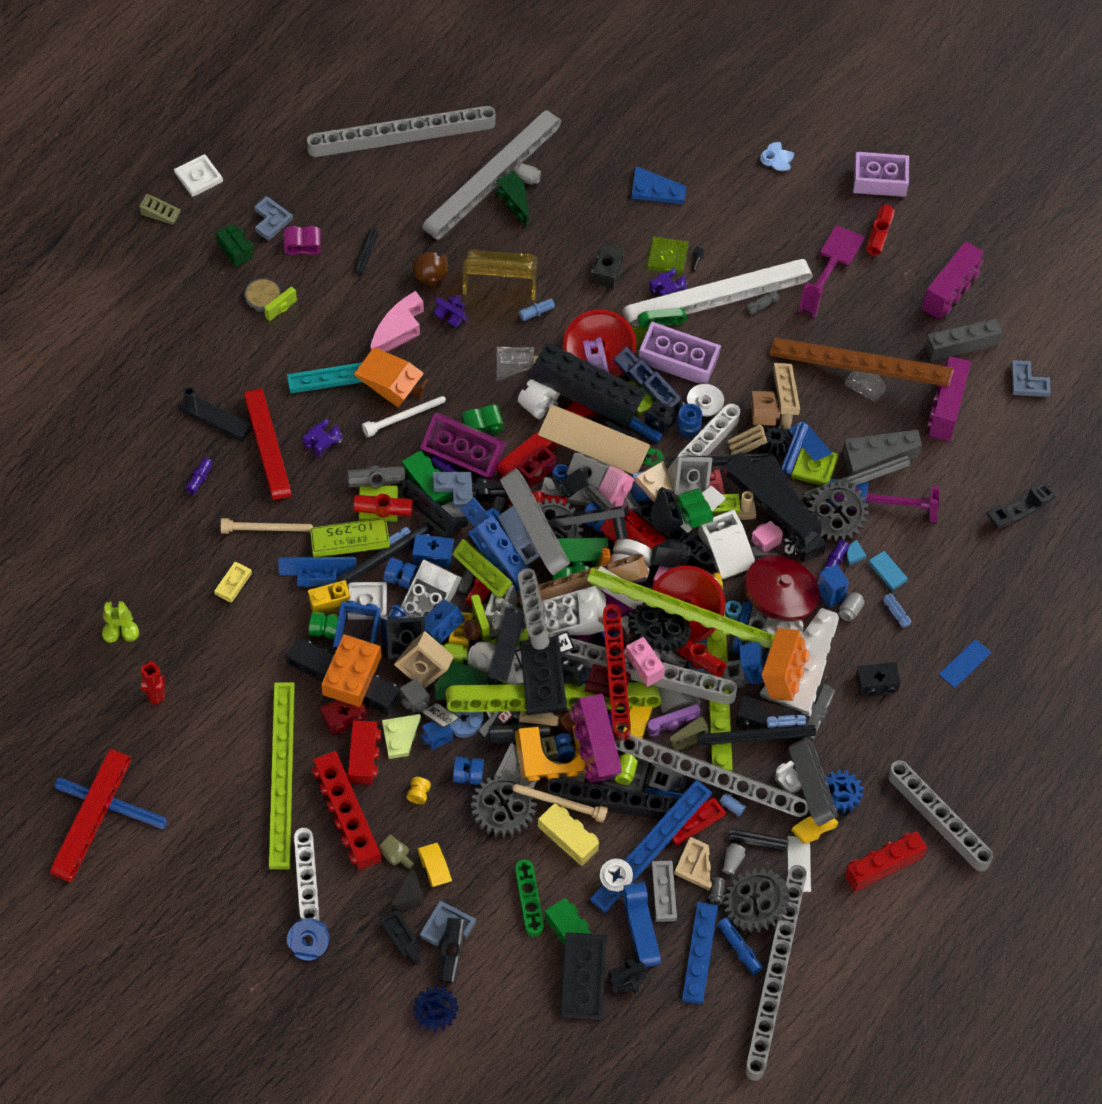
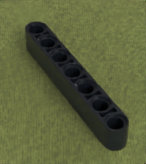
M559 778L550 779L546 788V793L590 807H599L601 805L608 807V812L661 820L680 799L672 796ZM556 788V789H559L560 791L557 792V793H554V792L551 791V789ZM571 792H578L580 794L578 796H574L571 794ZM598 795L600 798L593 799L590 796ZM617 798L620 801L612 802L610 799ZM637 801L639 805H632L630 802ZM656 804L659 808L654 809L651 805Z

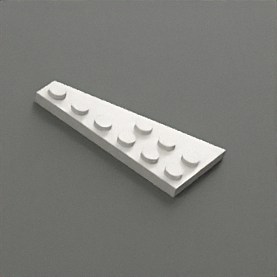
M821 608L802 634V638L805 639L806 649L809 651V660L805 663L804 676L800 678L799 691L795 694L794 700L770 699L766 685L760 692L761 698L811 716V708L816 699L817 687L820 686L827 662L826 656L831 648V639L834 637L839 621L837 613Z

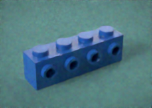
M492 515L469 531L468 534L482 554L513 582L511 585H514L518 593L520 591L518 574L520 571L530 568L525 564L511 543L510 538Z

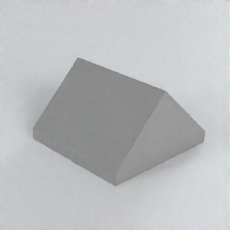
M677 457L667 472L675 495L699 488L703 493L709 488L712 466L711 457Z
M672 675L665 676L668 679L674 678ZM686 680L685 683L692 684L693 681ZM658 687L661 697L660 707L663 715L695 704L701 705L699 697Z

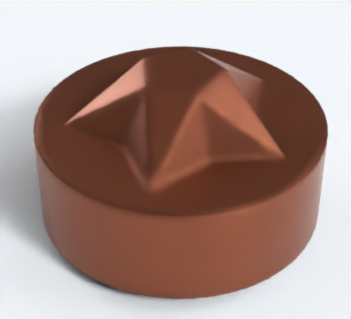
M467 620L465 622L463 633L466 639L475 640L479 637L480 625L477 620Z

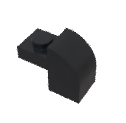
M653 763L646 784L664 791L669 790L682 794L689 776Z

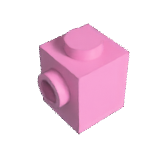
M769 521L766 524L762 523L753 531L751 542L755 546H759L761 552H768L781 544L783 534L779 526H775L772 521Z

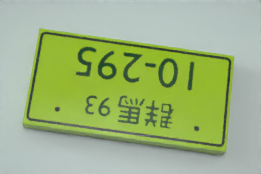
M386 517L310 528L313 557L390 547Z

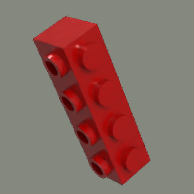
M917 831L912 834L906 833L900 837V840L894 843L890 841L878 851L872 850L860 860L854 859L849 862L844 876L854 892H857L924 858L928 847Z

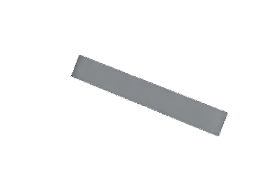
M515 468L502 477L500 481L545 566L552 575H555L568 566L570 562L520 471Z
M901 760L893 762L888 775L890 782L977 871L987 870L993 858L992 851L907 763ZM894 771H900L902 775H898ZM908 785H914L916 789H911ZM922 799H927L930 803H925ZM940 813L944 818H940L936 814ZM950 828H956L958 832H953ZM964 842H969L972 847L966 846ZM978 857H984L987 861H981Z

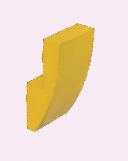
M641 704L640 707H631L630 723L632 735L643 738L652 713V706L647 705V707H644V704Z
M809 816L792 828V832L803 844L819 839L821 833L835 829L838 822L834 818L818 826L812 816Z
M438 843L417 848L431 887L452 881Z

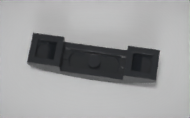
M1043 482L1031 488L1028 494L1005 506L1001 504L987 511L986 515L997 528L1005 527L1041 509L1056 497V493L1046 482Z

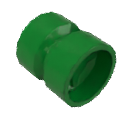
M313 611L309 624V636L321 637L324 635L325 638L334 640L339 615L329 614L326 617L323 612Z

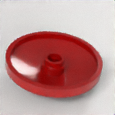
M591 310L579 315L571 322L565 332L563 350L569 351L574 356L587 361L583 341H594L596 338L601 337L609 373L616 377L623 375L624 372L612 360L626 347L636 355V337L631 325L622 316L609 310ZM598 347L592 348L591 353H599Z
M694 566L672 568L663 573L651 588L654 591L719 615H725L726 600L720 583L713 575L701 568ZM694 620L690 621L689 627L692 629L689 640L694 643L703 641L710 637L717 629L704 627L700 622Z

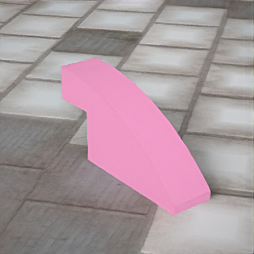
M416 291L398 302L386 314L374 334L371 350L375 347L388 352L420 335V326L414 316L424 312L423 300Z

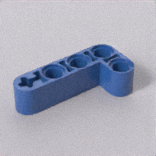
M645 882L624 885L623 903L638 963L643 962L645 968L661 965L659 949L647 905L648 894Z

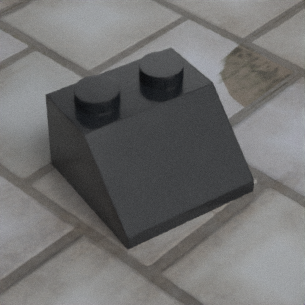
M424 616L381 617L383 657L387 659L399 658L412 641L425 631Z

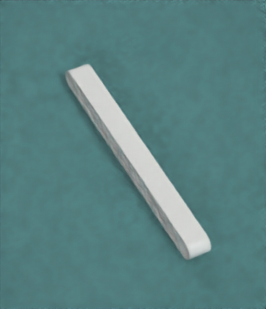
M800 259L634 303L624 307L622 314L624 319L634 329L640 327L637 316L644 311L683 308L686 314H691L810 281L813 275L806 260Z

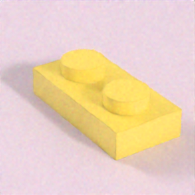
M234 562L216 588L215 595L232 603L251 576L252 570Z

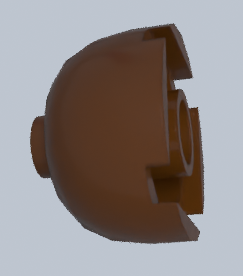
M435 252L420 254L417 256V260L412 259L413 273L420 282L429 286L436 285L448 273V258L444 254H442V257L437 256Z

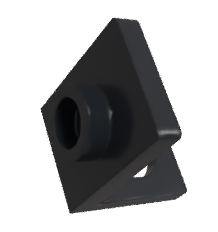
M577 469L562 481L554 476L551 477L558 492L567 498H570L589 484L581 469Z

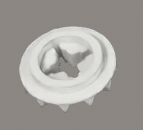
M611 859L601 868V882L609 891L619 892L623 890L624 885L631 884L632 869L624 860ZM620 868V876L622 878H617V880L613 883V876L611 875V873H616V871H618V869Z

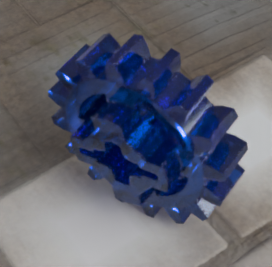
M435 985L434 990H431L428 986L426 987V993L420 991V998L415 997L414 999L417 1004L413 1005V1011L416 1012L414 1018L420 1019V1026L426 1024V1030L434 1027V1032H437L438 1027H441L444 1031L445 1024L452 1026V1019H457V1014L455 1013L459 1011V1006L455 1005L457 997L452 998V991L446 993V987L438 990V986ZM444 1000L449 1003L450 1008L444 1004ZM422 1009L428 1013L427 1017L423 1014Z

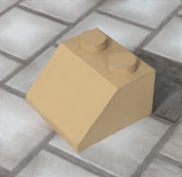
M424 631L412 641L394 665L411 680L417 678L425 689L448 670L454 656Z

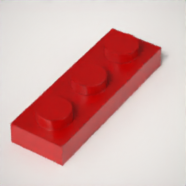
M712 798L696 811L671 841L677 847L690 837L725 817L726 812L717 800Z

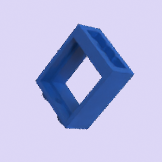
M355 601L342 602L333 645L334 651L336 652L343 637L347 613L374 617L370 643L376 645L381 609L377 605L370 603L365 606L359 605Z

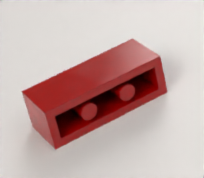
M353 721L348 769L350 784L373 785V777L377 778L378 766L375 765V759H379V747H376L377 741L381 740V729L377 728V722Z

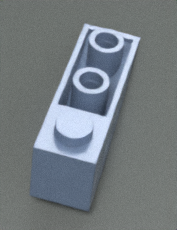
M512 506L498 516L512 544L525 564L529 565L539 559L541 556L515 507Z

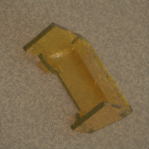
M476 249L466 253L463 261V294H467L469 274L532 279L531 300H535L538 276L537 257L532 254L479 251Z

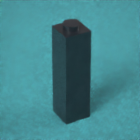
M505 610L502 615L485 680L487 682L506 685L524 619V615L520 614L518 610Z

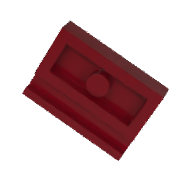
M597 664L592 665L585 686L586 692L597 695L603 694L604 697L610 698L607 667ZM616 669L612 671V674L614 675H620L622 673V671ZM626 672L628 688L631 679V674ZM616 688L613 692L615 694H621L624 690L621 688Z

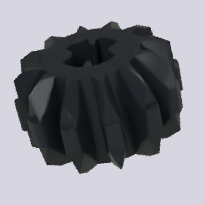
M773 425L770 428L765 427L764 433L767 443L761 445L762 452L768 451L770 455L774 453L776 457L779 453L784 455L790 446L789 442L791 439L790 435L787 434V429L781 430V425L778 428H775Z

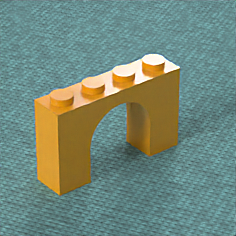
M539 727L522 728L515 732L521 780L528 779V782L540 781L542 777H547V780L559 778L560 775L573 778L579 776L578 773H584L585 763L584 759L582 760L580 757L579 748L581 746L579 740L575 738V734L576 753L572 761L567 764H556L547 759L542 751Z

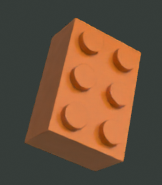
M777 628L762 672L770 699L793 701L795 694L799 691V681L804 676V666L809 660V651L806 649L805 639L802 638L800 630Z
M343 634L322 682L323 695L360 707L381 659V646Z

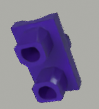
M457 295L455 298L449 296L448 302L438 297L435 301L437 304L434 310L435 316L443 319L447 312L452 314L448 323L456 328L462 321L466 322L469 317L466 316V313L458 309V307L461 309L465 307V304L461 303V296Z

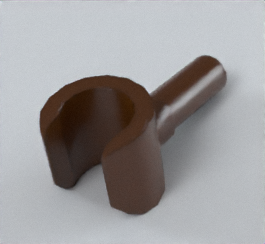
M425 378L420 386H414L411 397L417 395L419 396L418 400L422 399L424 387L429 382L427 378Z

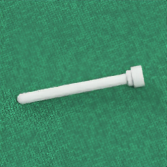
M441 396L376 423L365 422L362 424L363 432L367 438L378 432V429L445 403L446 399L444 396Z

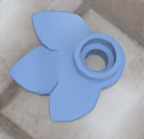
M775 142L771 143L767 150L761 154L760 160L766 166H772L779 171H787L791 168L789 162L792 161L794 153L782 150L781 143Z

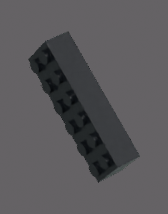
M547 341L528 375V378L627 428L646 393L639 387Z

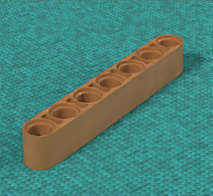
M642 554L632 555L600 565L618 577L630 582L644 578L649 574ZM591 568L539 584L542 601L592 587L593 585L587 581ZM519 591L516 594V596L519 601L521 609L524 611L521 593Z

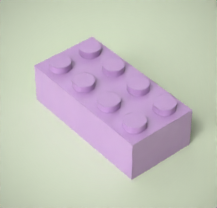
M651 322L639 350L638 359H642L652 368L699 384H708L719 358L721 345Z

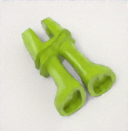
M119 601L118 608H113L112 602H107L103 610V618L107 622L102 630L103 639L106 642H115L120 635L121 626L123 639L129 642L135 641L139 636V629L132 621L131 612L125 603Z

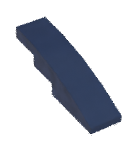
M628 347L624 348L612 360L654 401L658 400L663 404L673 407L681 399L657 371L653 372Z

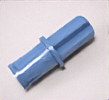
M548 299L539 304L533 303L532 306L519 310V316L523 322L535 316L539 317L541 313L555 307L554 301Z

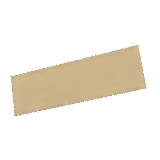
M551 405L538 434L631 474L639 472L650 447L645 442L554 405Z

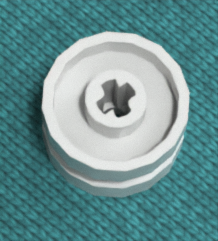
M629 539L615 541L610 562L642 554L647 568L652 565L650 560L653 550L646 545ZM648 575L644 578L631 582H645L647 580Z

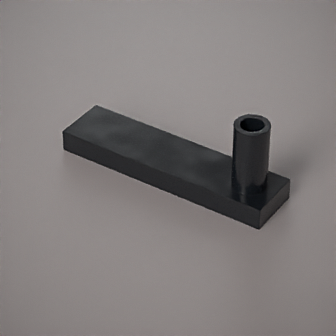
M186 387L183 390L184 399L178 406L179 411L240 441H243L252 429L251 423L196 397L193 387Z
M410 479L404 480L398 496L401 499H412V508L444 537H451L454 529L466 528L468 526V519L465 516H451Z
M628 505L554 516L550 519V525L553 528L612 518L616 538L621 540L628 538L624 516L629 513Z

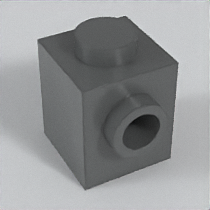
M741 660L725 662V679L733 681L737 689L743 688L745 684H750L741 667Z
M417 678L400 688L401 702L405 709H410L413 714L418 711H424L430 705L429 694Z

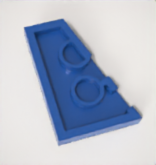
M636 166L632 199L684 204L685 185Z

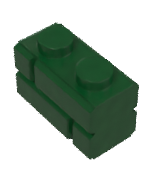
M233 223L215 233L216 242L234 266L237 267L254 257L252 242L250 240L247 241L244 238L243 230L237 228Z

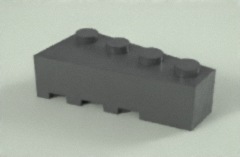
M918 429L845 439L842 452L848 475H853L905 455L910 460L918 458L922 443Z

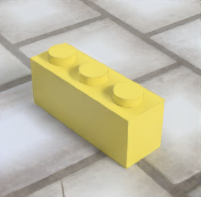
M554 803L538 819V828L579 865L583 866L598 851V838L593 833H588L579 820L571 818L569 812L564 807H559Z

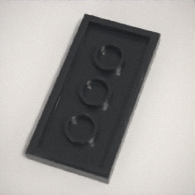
M559 636L549 637V645L540 650L533 648L531 640L520 641L527 715L567 710Z
M565 932L560 1017L602 1020L607 935Z

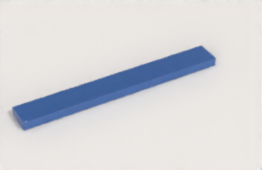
M698 780L690 786L624 860L630 865L633 872L631 884L712 795V792ZM620 868L616 873L612 874L613 883L617 878H622L620 876ZM602 885L590 898V901L606 914L622 896L623 890L619 892L609 891Z

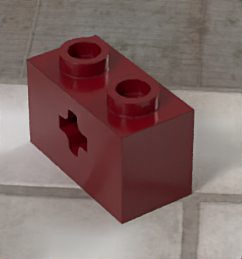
M542 445L516 466L529 488H532L556 467V456L545 445Z
M336 700L320 707L321 717L331 735L343 733L347 728L353 726V721H365L367 719V711L363 703L358 707Z

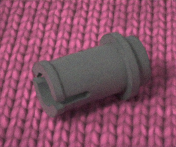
M715 877L712 879L711 894L708 898L713 905H721L725 900L723 896L725 880L723 878Z

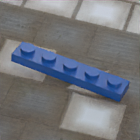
M697 902L682 1001L703 1005L718 905Z

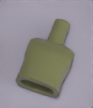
M392 834L378 847L380 853L385 856L391 865H397L401 862L409 870L414 866V863L407 857L409 848L398 841Z

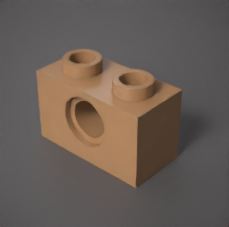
M752 391L751 413L753 425L776 426V419L780 417V407H778V399H775L774 392Z

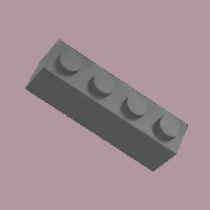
M991 319L928 334L925 349L930 361L948 358L949 356L998 346L1003 332L997 319Z

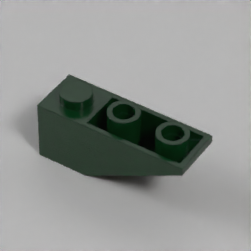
M513 171L496 180L495 191L497 196L506 202L508 209L513 210L517 219L527 227L529 226V212L524 182Z

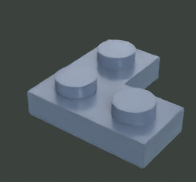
M267 196L254 207L255 212L265 218L255 227V230L268 241L293 220L291 213Z
M1012 360V395L1050 396L1049 377H1031V361Z
M433 472V492H452L453 508H462L473 498L471 472Z
M440 901L421 931L420 938L438 947L445 936L447 919L459 918L466 920L463 938L467 939L476 924V919Z

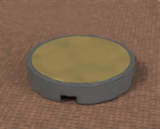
M257 279L246 287L245 301L250 308L252 307L259 312H265L264 306L281 294V290L273 280Z

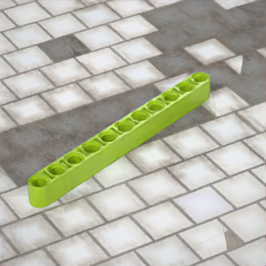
M643 682L629 683L627 688L629 709L632 706L640 707L641 704H644V707L648 705L656 708L661 704L658 686L650 685L647 687ZM583 683L580 687L565 684L567 710H570V706L578 699L597 694L585 691L587 683ZM524 684L455 685L448 687L445 691L447 708L451 712L527 711ZM604 697L606 709L609 710L611 709L610 698Z

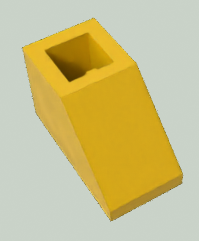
M345 580L308 590L312 612H323L325 615L333 613L341 606L342 602H347L351 598Z

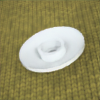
M700 384L689 391L687 404L692 403L699 406L703 416H713L722 409L724 396L717 387L709 384Z

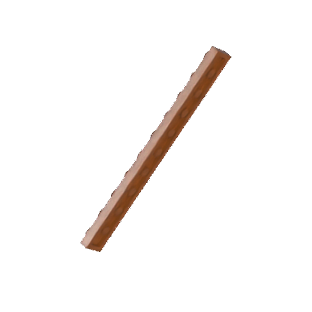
M776 337L770 349V356L946 387H949L953 375L952 367Z

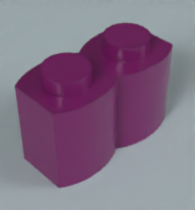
M290 226L284 228V252L291 255L302 253L308 255L320 254L321 228L315 226L304 228Z

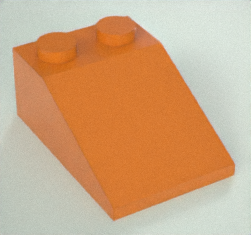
M374 347L353 375L399 408L424 373L411 363Z

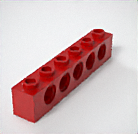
M334 751L313 759V775L315 779L319 778L321 782L319 784L320 791L323 796L326 795L328 801H326L330 813L334 812L336 817L333 819L337 830L341 829L343 833L341 839L344 847H349L351 853H348L352 865L356 864L358 870L381 862V853L337 752ZM328 775H334V776H335V777L332 778V779L326 778V776H328ZM335 792H342L340 796L333 795ZM342 809L350 810L347 813L340 812ZM350 826L358 827L355 830L348 829ZM358 843L365 844V846L361 848H358L355 845Z

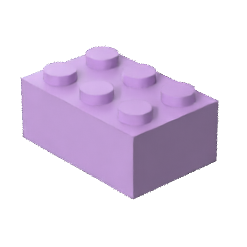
M856 152L853 171V193L906 197L909 185L908 155Z

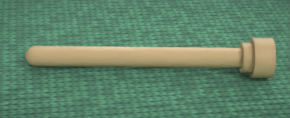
M221 518V533L229 534L233 530L310 532V528H313L311 524L233 522L229 518Z
M518 784L512 787L516 793L549 803H556L559 806L592 815L595 821L601 823L604 822L608 807L601 805L599 807H590Z

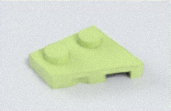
M420 714L382 720L389 759L409 756L418 724L421 721Z

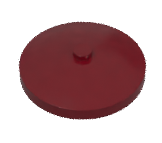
M767 556L760 558L749 567L744 578L745 593L753 606L766 616L786 622L803 620L813 613L820 599L818 583L812 573L800 563L786 557Z

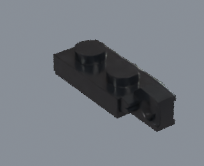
M396 909L379 919L380 924L403 958L408 956L413 965L421 962V956L417 952L420 949L418 940L399 911Z

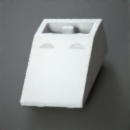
M735 510L713 517V522L699 526L698 535L704 546L713 552V564L718 573L720 572L722 580L748 571L749 567L755 562L743 525Z
M423 560L401 608L406 611V616L425 617L443 599L448 602L452 600L462 577Z
M596 586L542 601L549 633L560 634L568 631L571 636L591 635L604 631L603 609L606 607V597Z

